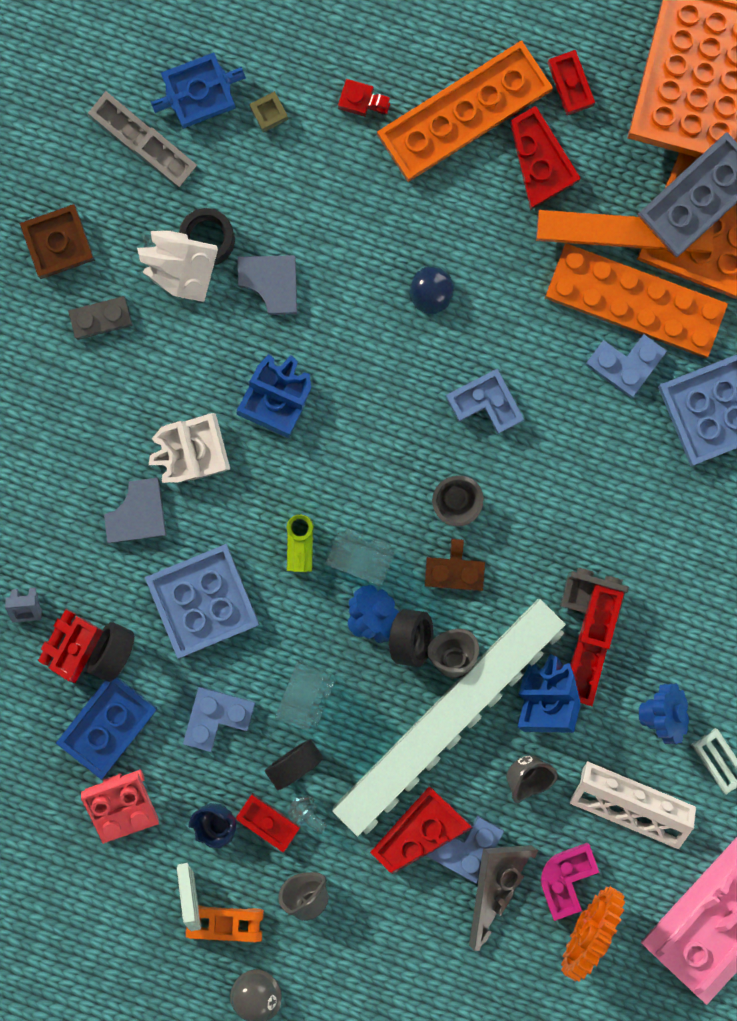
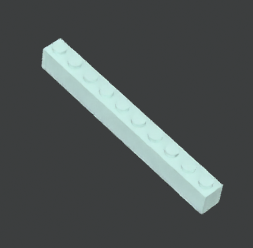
M537 599L477 660L474 667L465 676L459 678L333 806L332 812L357 837L362 832L368 834L378 823L376 817L383 810L386 813L390 812L399 802L396 797L404 789L409 792L419 782L420 779L417 776L425 768L429 771L439 762L441 758L438 754L445 747L450 750L461 739L459 733L466 726L469 729L472 728L481 719L482 716L479 712L486 705L490 708L494 706L503 696L500 691L507 684L512 687L523 676L520 671L528 663L531 666L534 665L543 656L544 653L541 649L548 642L553 645L564 634L561 629L566 624L541 599Z

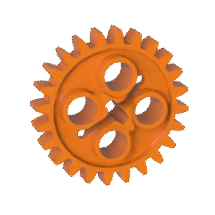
M606 886L604 890L601 889L599 895L594 896L592 904L589 903L587 910L581 913L575 924L574 931L570 935L571 940L566 945L567 949L562 956L564 960L561 963V966H563L561 971L575 982H580L581 978L584 980L587 973L591 974L593 966L598 965L599 958L605 955L612 943V936L617 932L616 926L622 920L620 916L624 912L622 907L625 904L623 900L625 896L611 886Z

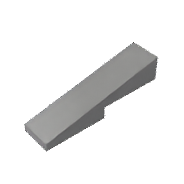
M107 91L103 93L88 112V118L178 188L196 168L197 164L154 128L148 127Z

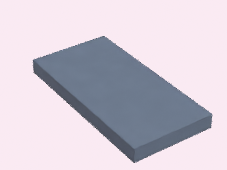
M726 132L637 214L675 258L682 254L737 203V142Z

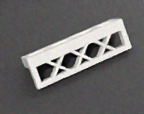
M588 761L583 767L580 784L570 800V804L677 849L682 846L694 829L695 806ZM586 792L596 796L597 800L589 801L581 796ZM617 805L624 808L625 811L615 812L609 806ZM646 817L651 819L652 823L644 824L639 822L637 818ZM672 828L680 833L675 837L665 833L664 829Z

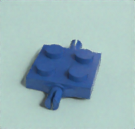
M213 52L161 72L166 85L167 96L151 101L155 113L171 107L177 114L184 129L236 109L231 96L230 84L246 79L242 67L225 73Z

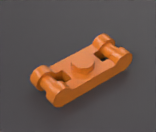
M198 905L200 924L201 918H208L209 928L201 927L200 930L190 931L186 927L185 937L190 939L262 941L260 921L263 920L264 910L257 908L204 907ZM240 920L248 921L247 930H239Z

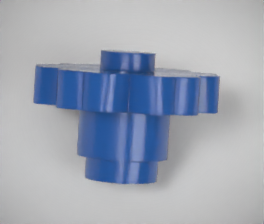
M371 584L362 586L354 592V597L349 600L350 618L348 619V627L357 637H365L367 639L373 637L380 644L388 642L393 621L399 613L394 608L395 601L383 589L377 591L375 586Z
M677 683L662 684L659 686V693H655L654 699L641 703L639 707L640 723L649 729H655L658 738H662L664 744L682 743L683 735L687 734L689 716L686 712L688 702L684 691L679 690Z

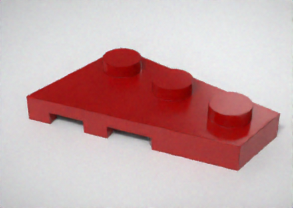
M536 106L511 120L510 125L531 211L578 183L581 178Z
M429 786L370 853L390 873L394 874L474 827Z

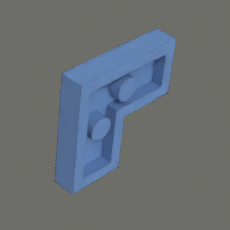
M643 334L626 357L603 340L585 365L625 395L633 398L667 350Z
M498 369L445 396L458 422L485 409L497 434L524 421Z
M198 687L183 744L211 752L219 724L248 731L256 702Z
M480 816L476 817L472 825L474 828L469 830L464 841L455 838L426 855L474 883H477L479 879L483 849L496 848L504 833L503 829Z

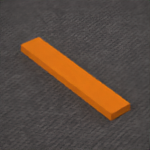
M549 210L538 211L536 241L668 250L639 217ZM714 224L685 251L710 253L713 244Z

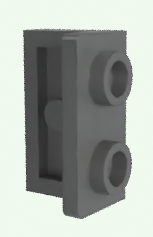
M577 568L576 572H569L559 607L586 614L594 584L624 592L617 618L618 622L625 593H628L629 590L628 586L622 585L623 580L612 576H606L605 580L594 577L595 572L582 568Z

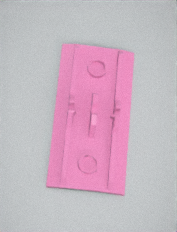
M737 837L641 941V944L706 1005L737 973Z

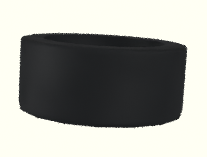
M202 208L194 210L181 223L179 233L187 234L188 240H190L191 231L198 223L212 221L218 224L224 233L223 244L217 251L214 265H218L226 260L234 249L235 235L233 227L227 217L216 209Z
M402 609L396 615L389 637V651L392 660L396 664L421 667L428 659V646L433 640L434 633L432 619L427 612Z
M114 622L107 624L103 628V633L87 661V672L105 681H113L120 674L131 654L135 637L133 631Z
M309 739L272 763L265 770V773L275 788L281 790L316 767L323 760V756L314 742Z

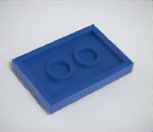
M116 677L111 682L104 681L56 744L102 780L158 708L119 677Z

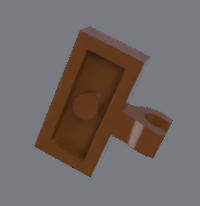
M451 539L450 559L426 558L424 586L483 591L485 562L462 560L464 540Z

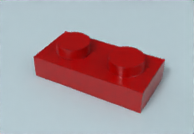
M576 50L550 58L547 64L566 115L568 116L593 107L595 100Z
M254 793L251 794L235 818L283 853L301 827Z

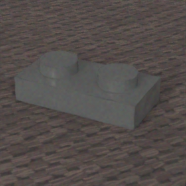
M125 296L68 310L74 336L77 340L133 326Z

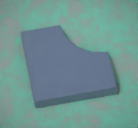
M295 255L238 257V286L240 288L251 289L259 294L266 303L268 315L297 314Z
M159 478L129 481L128 494L123 504L115 511L104 514L107 542L109 544L167 535Z

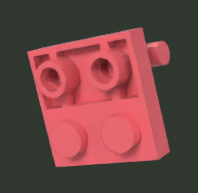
M142 770L123 776L121 773L103 779V783L86 788L85 791L81 792V800L103 844L159 824L158 815L142 781H145Z

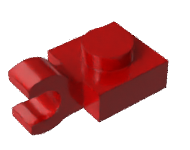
M346 79L338 103V109L366 117L368 109L387 115L390 107V98L380 94L373 95L374 86Z

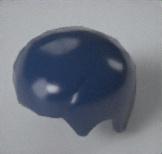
M424 267L415 274L409 292L410 299L415 308L423 313L437 314L449 306L453 297L454 283L450 274L440 267Z
M210 803L192 814L188 827L194 829L196 841L205 843L210 848H222L232 841L236 831V821L232 812L225 806Z

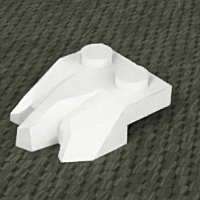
M151 231V239L156 246L137 248L140 262L150 266L145 268L143 273L173 296L204 302L218 251L217 245L188 240V235L183 233Z
M215 413L163 426L152 438L154 443L161 445L162 450L150 455L149 465H164L167 467V471L162 475V483L195 480L230 470Z

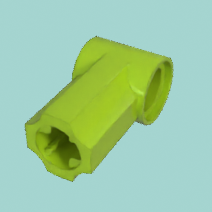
M295 515L290 518L286 527L287 571L312 572L314 524L307 515ZM297 519H303L308 524V532L303 536H299L293 531L292 526Z

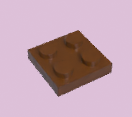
M74 204L20 223L40 279L95 261L77 207Z

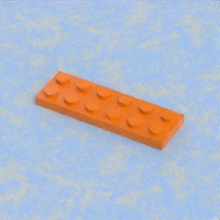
M521 40L377 131V136L407 182L544 97L552 91L553 87Z
M565 243L544 298L635 333L645 334L651 339L705 359L709 357L728 305L726 302Z

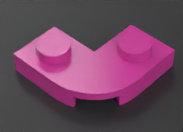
M588 842L557 853L547 861L542 870L541 887L554 921L582 911L572 882L600 873Z

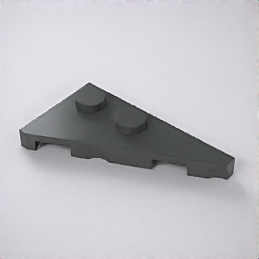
M532 845L483 849L469 946L474 951H480L481 946L486 943L492 933L488 928L496 914H503L513 896L515 888L524 878L521 871L530 857L535 859L538 850Z

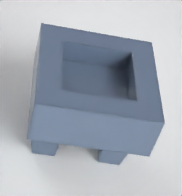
M29 588L28 596H20L18 589H12L10 597L6 598L5 609L12 623L41 620L42 609L36 588Z

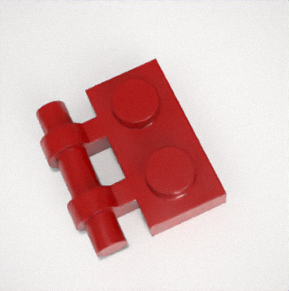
M65 609L61 618H57L53 626L56 628L49 641H45L42 645L41 650L43 652L38 661L48 666L53 658L48 668L67 681L76 683L103 630L81 617H75L76 613Z

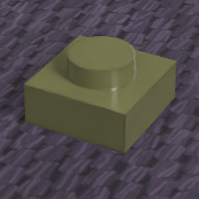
M275 91L249 104L263 133L288 120V116Z

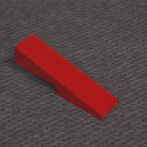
M594 584L571 661L580 703L593 706L607 649H610L624 595L623 591Z

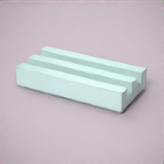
M715 728L710 731L711 733L704 735L699 741H695L691 745L722 792L726 795L737 788V779L711 740L716 739L736 771L737 758L719 730ZM706 745L730 781L729 785H726L702 746Z
M188 863L179 864L176 868L183 922L190 931L200 930L201 924L194 872Z

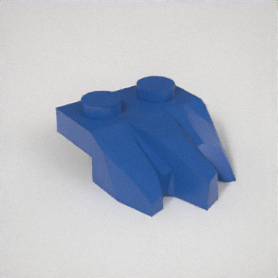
M268 354L257 366L249 381V387L237 409L236 415L290 438L312 388L310 374L294 375L298 361L292 355L281 366L274 365V358Z
M550 654L541 670L537 664L532 666L529 664L523 676L518 695L524 699L518 728L523 732L574 733L580 709V698L570 663L563 666L558 657Z

